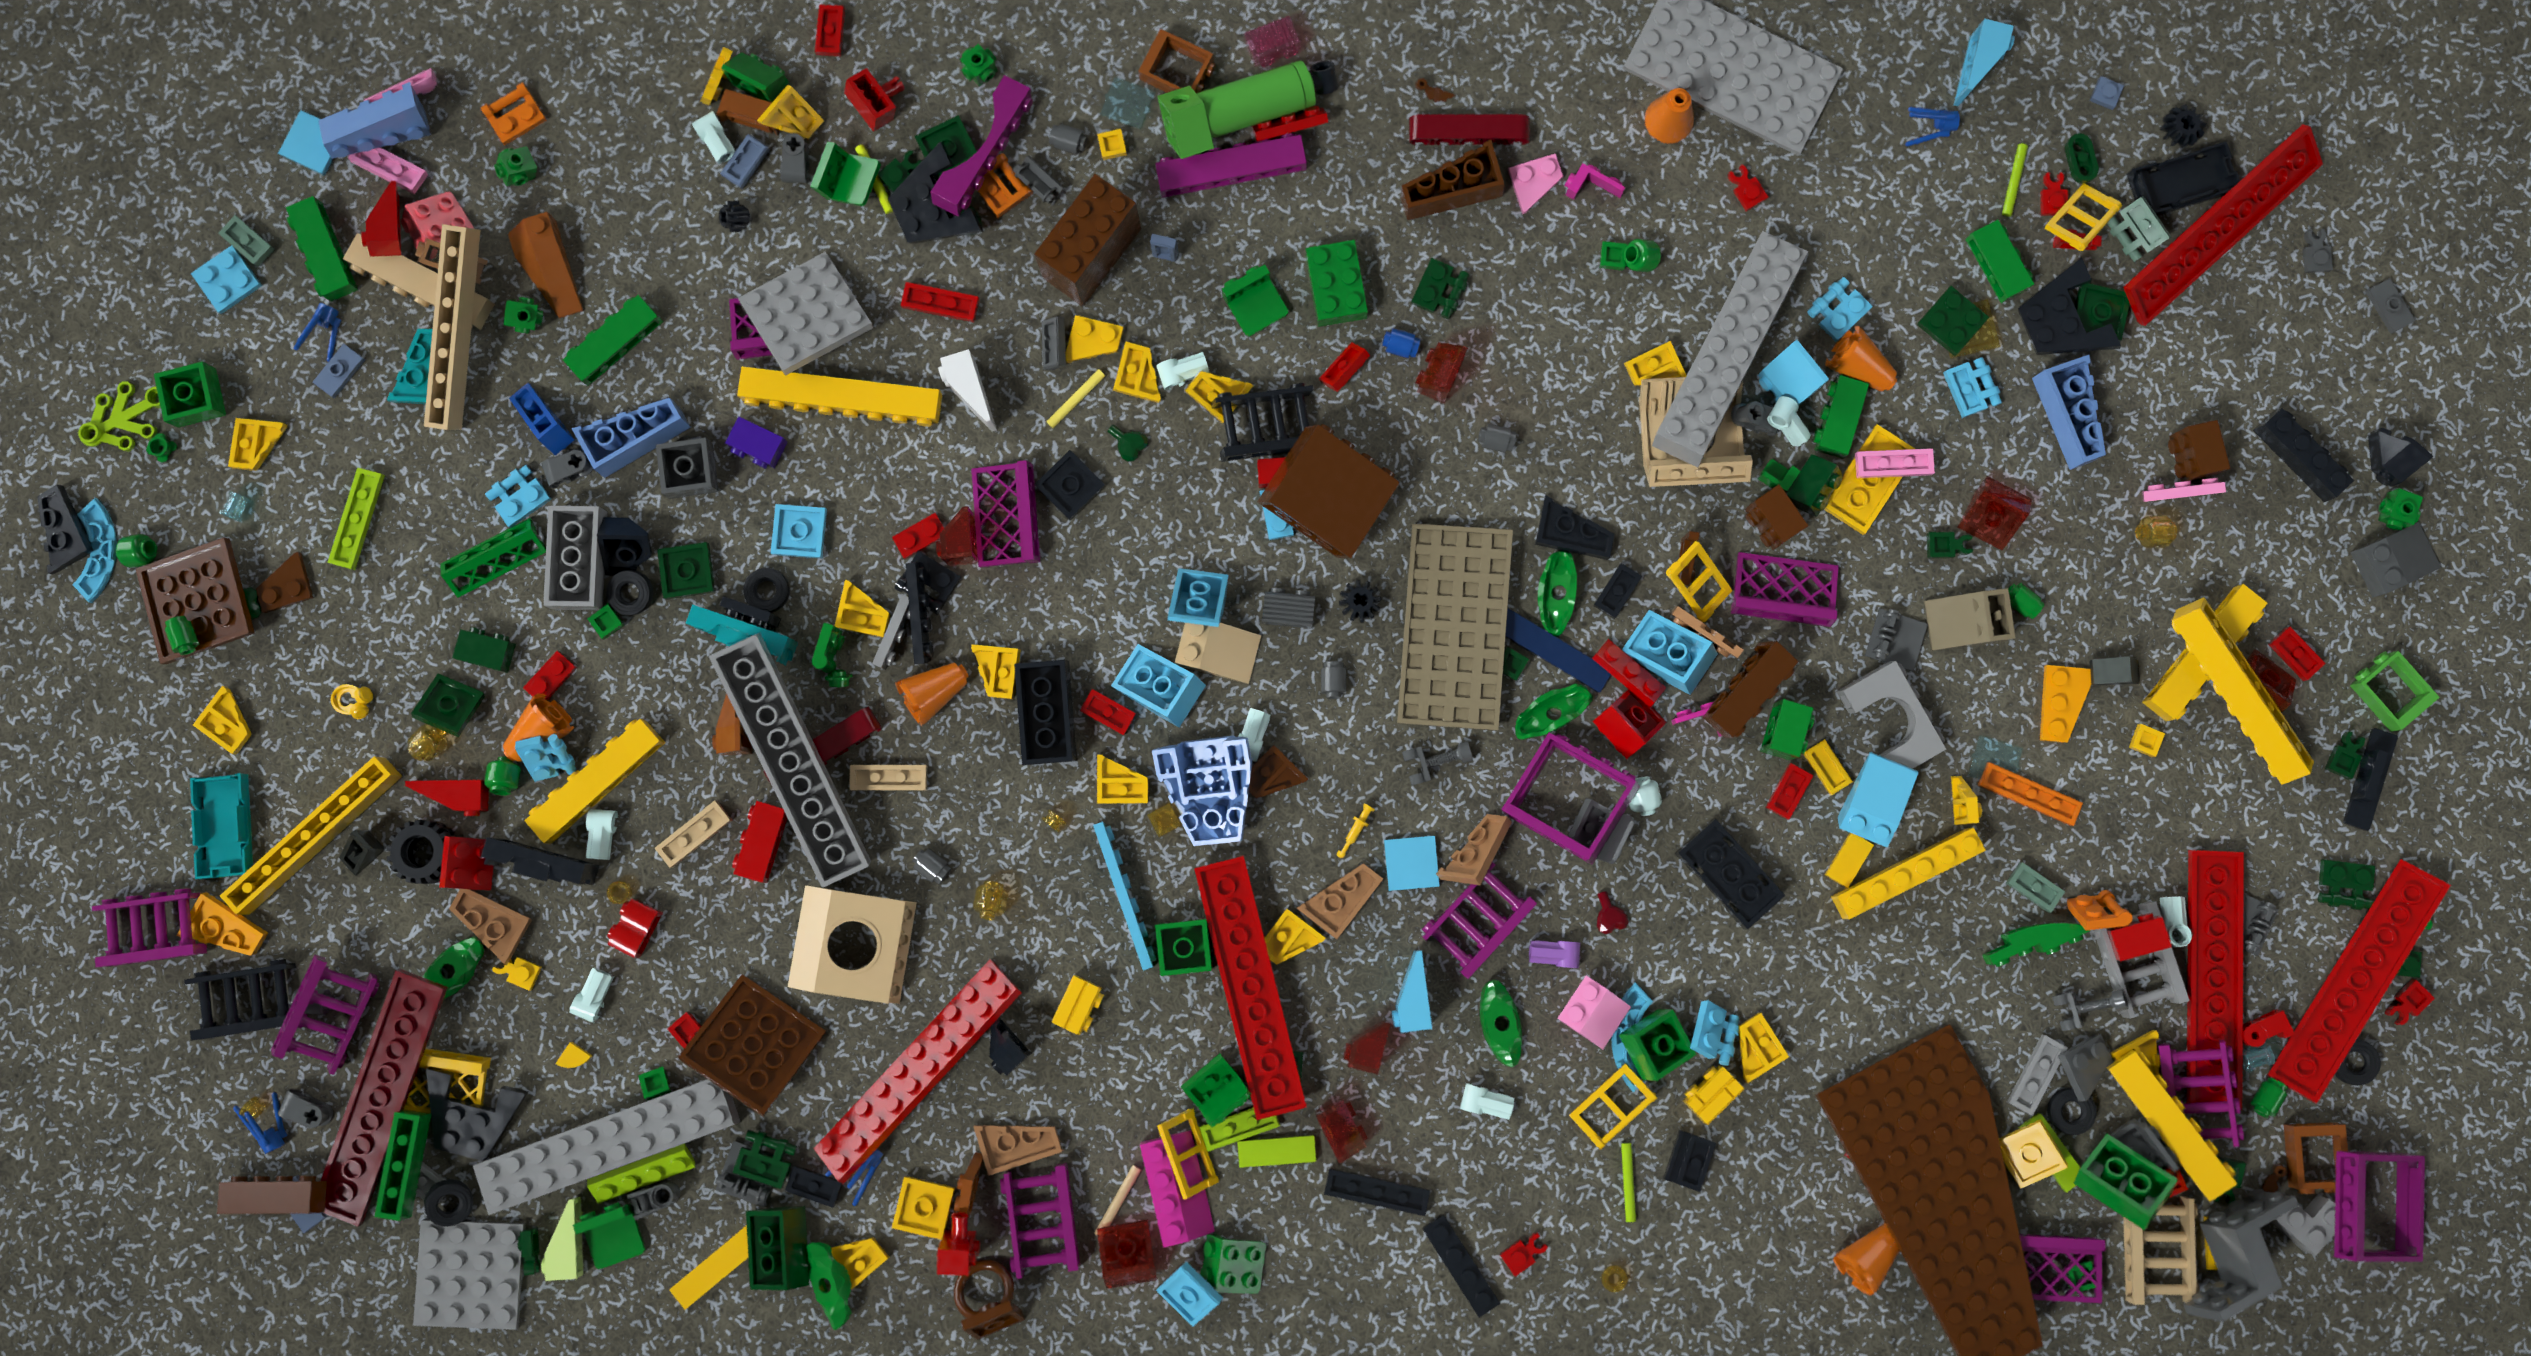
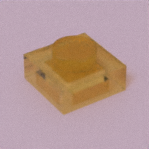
M1170 803L1147 815L1159 838L1182 826Z

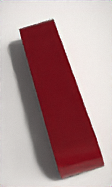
M1419 114L1409 117V143L1411 145H1415V143H1424V145H1440V143H1448V145H1465V143L1483 145V143L1489 140L1492 143H1497V145H1514V142H1522V145H1526L1530 142V118L1524 114Z
M868 706L813 739V742L824 765L828 764L826 761L833 757L836 759L853 744H860L870 737L869 734L876 730L879 732L882 726Z

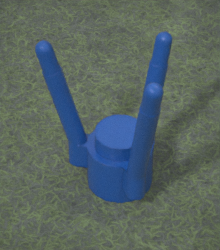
M1909 107L1910 117L1934 119L1935 129L1940 131L1908 141L1905 145L1911 146L1939 137H1949L1950 131H1956L1959 127L1958 111Z
M319 303L313 318L297 339V343L293 347L294 350L300 348L316 324L328 329L329 325H332L327 361L329 362L333 356L337 330L342 321L337 318L339 312L326 304Z
M275 1092L272 1093V1100L278 1131H275L272 1127L263 1132L248 1111L243 1113L238 1106L233 1107L238 1117L258 1141L265 1154L283 1146L285 1143L282 1138L288 1136L283 1126L282 1117L278 1115L280 1105Z
M878 1149L861 1165L847 1185L851 1189L865 1169H869L852 1202L853 1206L858 1204L872 1175L882 1162L880 1158L884 1154ZM830 1170L825 1173L826 1177L832 1175Z

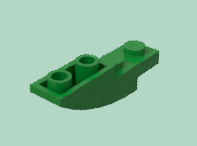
M2068 923L2029 925L2001 934L2004 945L1982 956L1986 964H1995L1996 967H2000L2011 961L2009 957L2016 954L2023 956L2032 952L2033 946L2036 952L2046 953V955L2053 954L2061 950L2060 945L2066 942L2073 944L2084 939L2083 934L2090 930H2085L2082 925Z

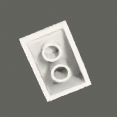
M970 350L940 358L942 366L938 367V370L946 387H951L953 392L992 432L996 431L997 429L976 361Z

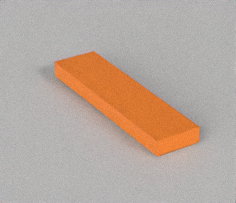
M1990 762L1986 763L1977 785L2070 826L2075 825L2083 802Z

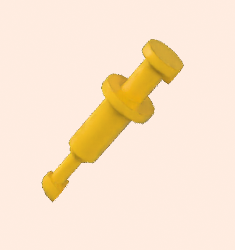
M1364 803L1363 811L1359 818L1353 817L1355 823L1345 838L1346 844L1342 851L1338 850L1337 857H1345L1350 844L1355 843L1363 827H1368L1369 824L1365 821L1370 812H1374V808Z

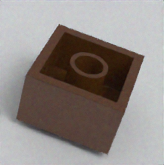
M2218 420L2187 426L2169 436L2168 448L2170 453L2175 456L2176 464L2174 471L2176 477L2181 479V482H2194L2212 478L2231 469Z
M1780 484L1762 495L1745 509L1747 512L1745 517L1749 524L1759 529L1761 541L1766 547L1771 546L1773 550L1808 527V524Z

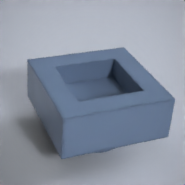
M2101 76L2089 101L2113 110L2124 85Z

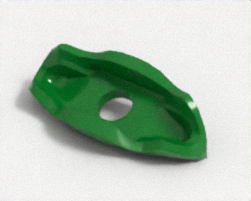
M1568 551L1555 552L1548 558L1538 586V606L1541 622L1544 628L1556 637L1564 632L1571 618L1577 594L1576 568L1573 557ZM1558 586H1563L1566 589V595L1561 600H1556L1553 597V590Z
M1573 684L1566 688L1554 689L1541 695L1518 716L1515 725L1516 737L1519 740L1543 736L1548 734V732L1551 733L1562 728L1581 715L1593 701L1592 693L1583 685ZM1550 709H1559L1561 711L1560 718L1557 720L1549 719L1547 712Z
M470 937L453 944L430 964L423 978L448 987L444 999L456 994L473 977L476 966L484 955L482 943L477 937ZM445 964H450L455 969V974L450 979L444 978L441 974V969Z
M1490 980L1484 985L1480 997L1479 1015L1482 1031L1495 1057L1503 1065L1515 1067L1519 1063L1522 1049V1027L1519 1013L1503 983L1499 980ZM1499 1016H1505L1509 1020V1027L1504 1031H1499L1495 1027V1020Z
M811 1242L807 1245L810 1267L809 1279L812 1283L816 1300L823 1307L832 1328L837 1330L845 1325L851 1316V1310L848 1306V1298L851 1292L850 1276L847 1269L834 1259L829 1245L821 1242ZM824 1278L830 1282V1291H827Z

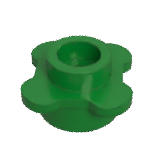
M159 433L148 442L146 451L148 454L156 456L159 462L165 463L168 461V456L171 452L177 449V444L166 439L164 434Z
M844 669L831 670V674H828L825 680H829V687L849 686V679L853 677V674H846Z

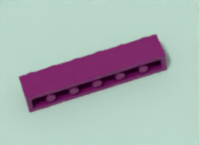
M1285 134L1280 137L1281 139H1265L1250 145L1238 143L1229 149L1214 148L1209 150L1208 153L1195 154L1183 159L1163 158L1160 162L1155 163L1161 197L1165 198L1305 171L1307 163L1301 135Z

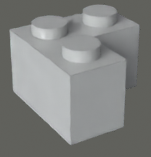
M2317 1195L2305 1210L2297 1206L2271 1221V1223L2303 1252L2316 1256L2335 1235V1203L2329 1198Z

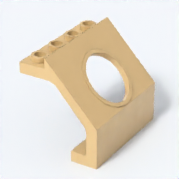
M1686 377L1641 379L1639 408L1643 465L1649 487L1750 482L1753 460L1751 455H1745L1742 427L1734 424L1731 418L1732 408L1737 404H1741L1743 382L1715 434L1713 446L1705 453L1697 468L1652 446L1656 433Z
M805 885L788 987L826 995L887 1004H900L917 902ZM848 921H857L867 925L873 931L877 940V950L874 958L868 965L857 970H847L839 967L833 962L828 952V940L832 931L838 925Z

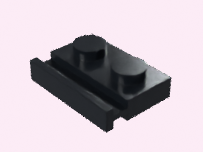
M1679 1129L1663 1179L1701 1192L1716 1142Z

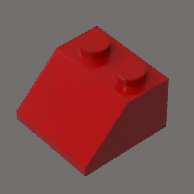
M1629 689L1592 721L1626 759L1644 746L1667 723L1652 706L1649 707Z

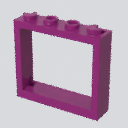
M1548 732L1501 810L1513 820L1593 865L1640 786L1635 781L1636 777L1627 770L1623 769L1622 772H1619L1613 768L1614 764L1603 757L1598 760L1591 756L1592 752L1584 746L1579 745L1576 748L1569 744L1571 740L1566 736L1560 734L1555 736ZM1555 748L1626 787L1590 848L1583 846L1519 809Z
M2336 1151L2335 1258L2355 1262H2423L2425 1156L2393 1152ZM2366 1161L2397 1162L2395 1249H2364Z

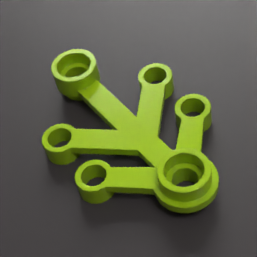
M127 381L119 383L117 387L118 394L110 419L104 422L105 411L112 406L113 399L105 393L97 395L91 421L79 428L78 435L81 442L90 447L98 446L104 442L129 452L135 447L133 438L128 436L117 437L107 432L114 428H119L140 434L148 440L155 437L157 434L155 426L151 424L142 425L129 420L153 407L161 408L160 402H156V397L158 396L157 388H149L145 393L143 401L125 410L128 398L134 394L135 387ZM128 385L129 391L123 393L124 386ZM106 397L107 403L101 405L102 398ZM150 427L152 432L146 436L145 430ZM95 430V436L91 439L90 433ZM128 439L130 442L129 446L124 448L123 442Z

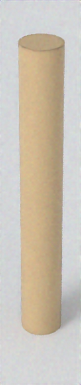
M1132 1165L1094 1232L1097 1236L1101 1238L1105 1236L1142 1169Z

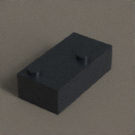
M1053 660L1014 664L1022 765L1077 761L1069 661Z

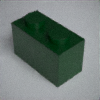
M1811 454L1786 494L1797 509L1817 517L1820 511L1824 510L1828 505L1829 497L1834 489L1836 490L1840 486L1843 474L1837 464Z
M470 627L469 631L460 629L452 659L508 673L516 644L508 642L510 637L494 633L493 637L485 636V630Z

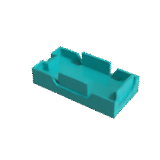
M693 604L685 623L698 630L715 635V641L724 643L728 647L760 632L770 654L777 656L776 662L785 666L788 660L792 661L798 645L797 641L787 636Z
M236 773L226 776L190 778L191 804L196 809L191 810L193 846H198L194 853L195 879L242 876L253 866L248 774ZM202 797H203L204 809H202ZM204 848H206V860H205Z

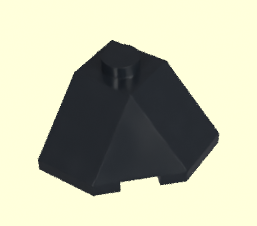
M2380 428L2368 435L2371 471L2376 474V479L2381 484L2392 487L2402 483L2433 457L2416 440L2404 436L2402 439L2391 436L2392 432L2390 430Z
M603 518L597 533V539L605 575L614 576L626 570L636 571L637 567L643 561H647L652 555L648 532L630 518Z
M999 1017L991 1025L989 1057L993 1060L990 1063L991 1066L1000 1075L1004 1073L1007 1076L1032 1053Z

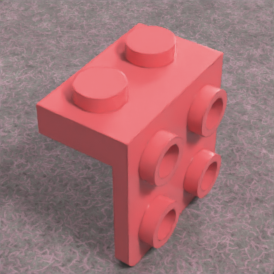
M445 192L406 204L401 219V225L404 231L411 235L416 249L419 242H424L425 238L441 243L442 224L474 229L451 192ZM432 249L429 257L430 260L436 257L438 249Z

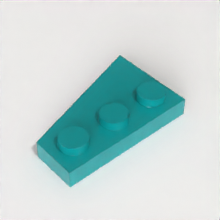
M417 329L406 354L407 360L402 371L398 372L395 379L397 383L393 392L389 393L387 401L426 404L433 329Z

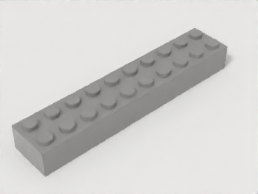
M1761 232L1659 427L1652 444L1653 447L1697 468L1699 467L1796 279L1808 251L1769 233Z
M759 632L710 655L711 663L821 887L828 886L868 867L871 859L761 633Z
M707 1079L473 1165L488 1215L735 1125L741 1121L732 1095Z

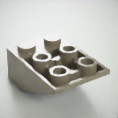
M2008 588L1924 601L1931 651L2002 643L2016 639Z

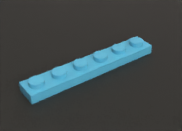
M1100 822L1093 826L1142 969L1146 970L1154 967L1153 961L1157 959L1153 947H1147L1144 937H1147L1148 933L1144 922L1139 923L1136 916L1140 909L1136 898H1130L1128 889L1132 887L1127 873L1122 875L1119 865L1123 864L1119 849L1115 851L1113 849L1111 841L1115 840L1112 828L1110 825L1106 827L1104 822Z

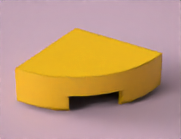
M570 1042L555 1064L564 1068H574L587 1063L593 1055L575 1043Z

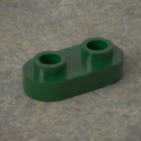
M2082 133L2074 134L2065 143L2064 150L2072 178L2080 184H2086L2097 176L2099 167L2091 139ZM2074 145H2079L2081 151H2075ZM2080 168L2086 169L2087 175H2082Z

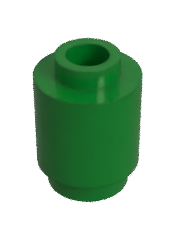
M2019 583L2017 586L2013 584L2008 588L2011 608L2023 617L2033 619L2043 609L2045 603L2041 601V597L2024 584Z
M177 616L167 620L164 630L172 651L180 653V655H188L195 652L199 641L191 621L187 620L186 616Z
M2268 1078L2266 1082H2262L2251 1101V1105L2254 1106L2253 1111L2264 1118L2269 1116L2275 1117L2287 1097L2286 1091L2288 1087L2273 1078Z

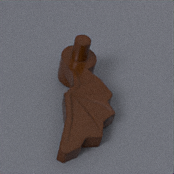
M1423 78L1415 83L1416 89L1424 90L1427 98L1435 103L1438 101L1446 102L1447 99L1454 97L1453 93L1445 92L1438 87H1430Z
M2275 1164L2273 1166L2274 1173L2264 1179V1184L2261 1186L2264 1192H2277L2279 1178L2287 1173L2286 1168L2282 1164Z

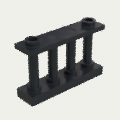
M1297 383L1287 389L1233 396L1231 392L1218 394L1217 398L1211 403L1212 409L1222 408L1228 441L1226 447H1223L1220 451L1221 462L1289 453L1299 437L1289 438V435H1286L1280 400L1295 398L1299 427L1302 433L1304 428L1309 426L1304 396L1311 394L1313 385L1305 386L1304 383ZM1271 402L1276 431L1274 440L1265 441V438H1262L1256 403ZM1246 404L1252 436L1249 444H1241L1237 440L1232 406Z
M286 959L270 961V966L216 975H211V971L194 973V978L184 979L185 985L198 984L202 1024H199L200 1029L190 1031L191 1041L281 1027L289 1011L285 970L296 968V963H287ZM274 972L278 1012H275L276 1017L267 1018V1014H264L259 975L261 973ZM236 977H249L253 1016H250L251 1021L242 1022V1019L238 1017L234 981ZM223 980L227 1020H225V1025L217 1026L216 1022H213L209 982Z

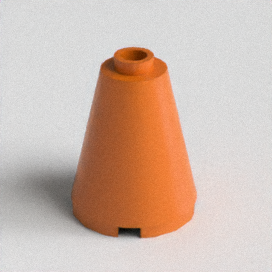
M1675 88L1655 99L1646 110L1645 126L1649 134L1663 143H1677L1685 139L1693 128L1692 100L1690 94L1685 89Z
M1855 326L1856 331L1853 333L1847 331L1831 350L1836 352L1831 361L1826 359V366L1846 377L1869 383V387L1880 392L1885 389L1887 391L1890 390L1897 382L1896 370L1861 327Z
M951 663L895 682V686L899 695L904 692V704L917 723L923 726L967 685L966 678L969 675L962 664L958 666L956 663Z
M538 693L531 698L503 744V752L509 760L522 762L515 750L516 741L541 736L543 741L547 742L548 737L552 734H556L561 739L574 729V726L570 727L572 718L554 699L548 702L544 699L547 695Z
M1883 1224L1839 1251L1833 1260L1843 1275L1847 1272L1853 1279L1852 1285L1863 1293L1872 1295L1878 1291L1900 1250L1886 1224Z

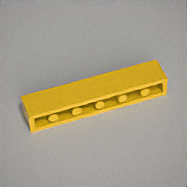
M2241 584L2235 586L2214 612L2236 644V642H2241L2248 635V627L2252 623H2256L2263 616V608L2267 605V602L2246 585ZM2186 647L2142 703L2165 721L2178 720L2187 711L2185 706L2189 701L2195 700L2203 690L2201 686L2204 682L2211 679L2208 675H2204L2199 665L2200 662L2195 655L2189 653Z
M635 719L624 728L626 731L620 737L615 736L605 745L607 748L603 752L591 756L586 761L588 764L581 771L573 772L567 778L568 782L562 788L557 787L549 793V799L544 804H538L529 811L528 814L530 816L524 821L543 843L552 844L585 815L589 809L594 807L666 743L646 720Z
M1966 828L1832 895L1831 898L1842 919H1851L1986 850L1975 829Z
M2131 1050L2106 1068L2148 1123L2159 1132L2162 1137L2161 1140L2171 1149L2177 1157V1161L2204 1196L2211 1202L2237 1184L2232 1178L2236 1173L2227 1162L2222 1164L2215 1155L2219 1151L2209 1139L2204 1141L2198 1133L2202 1129L2193 1118L2188 1120L2181 1112L2185 1107L2176 1096L2171 1098L2165 1091L2168 1085L2159 1074L2154 1076L2148 1069L2151 1063L2142 1052L2137 1054L2134 1050Z

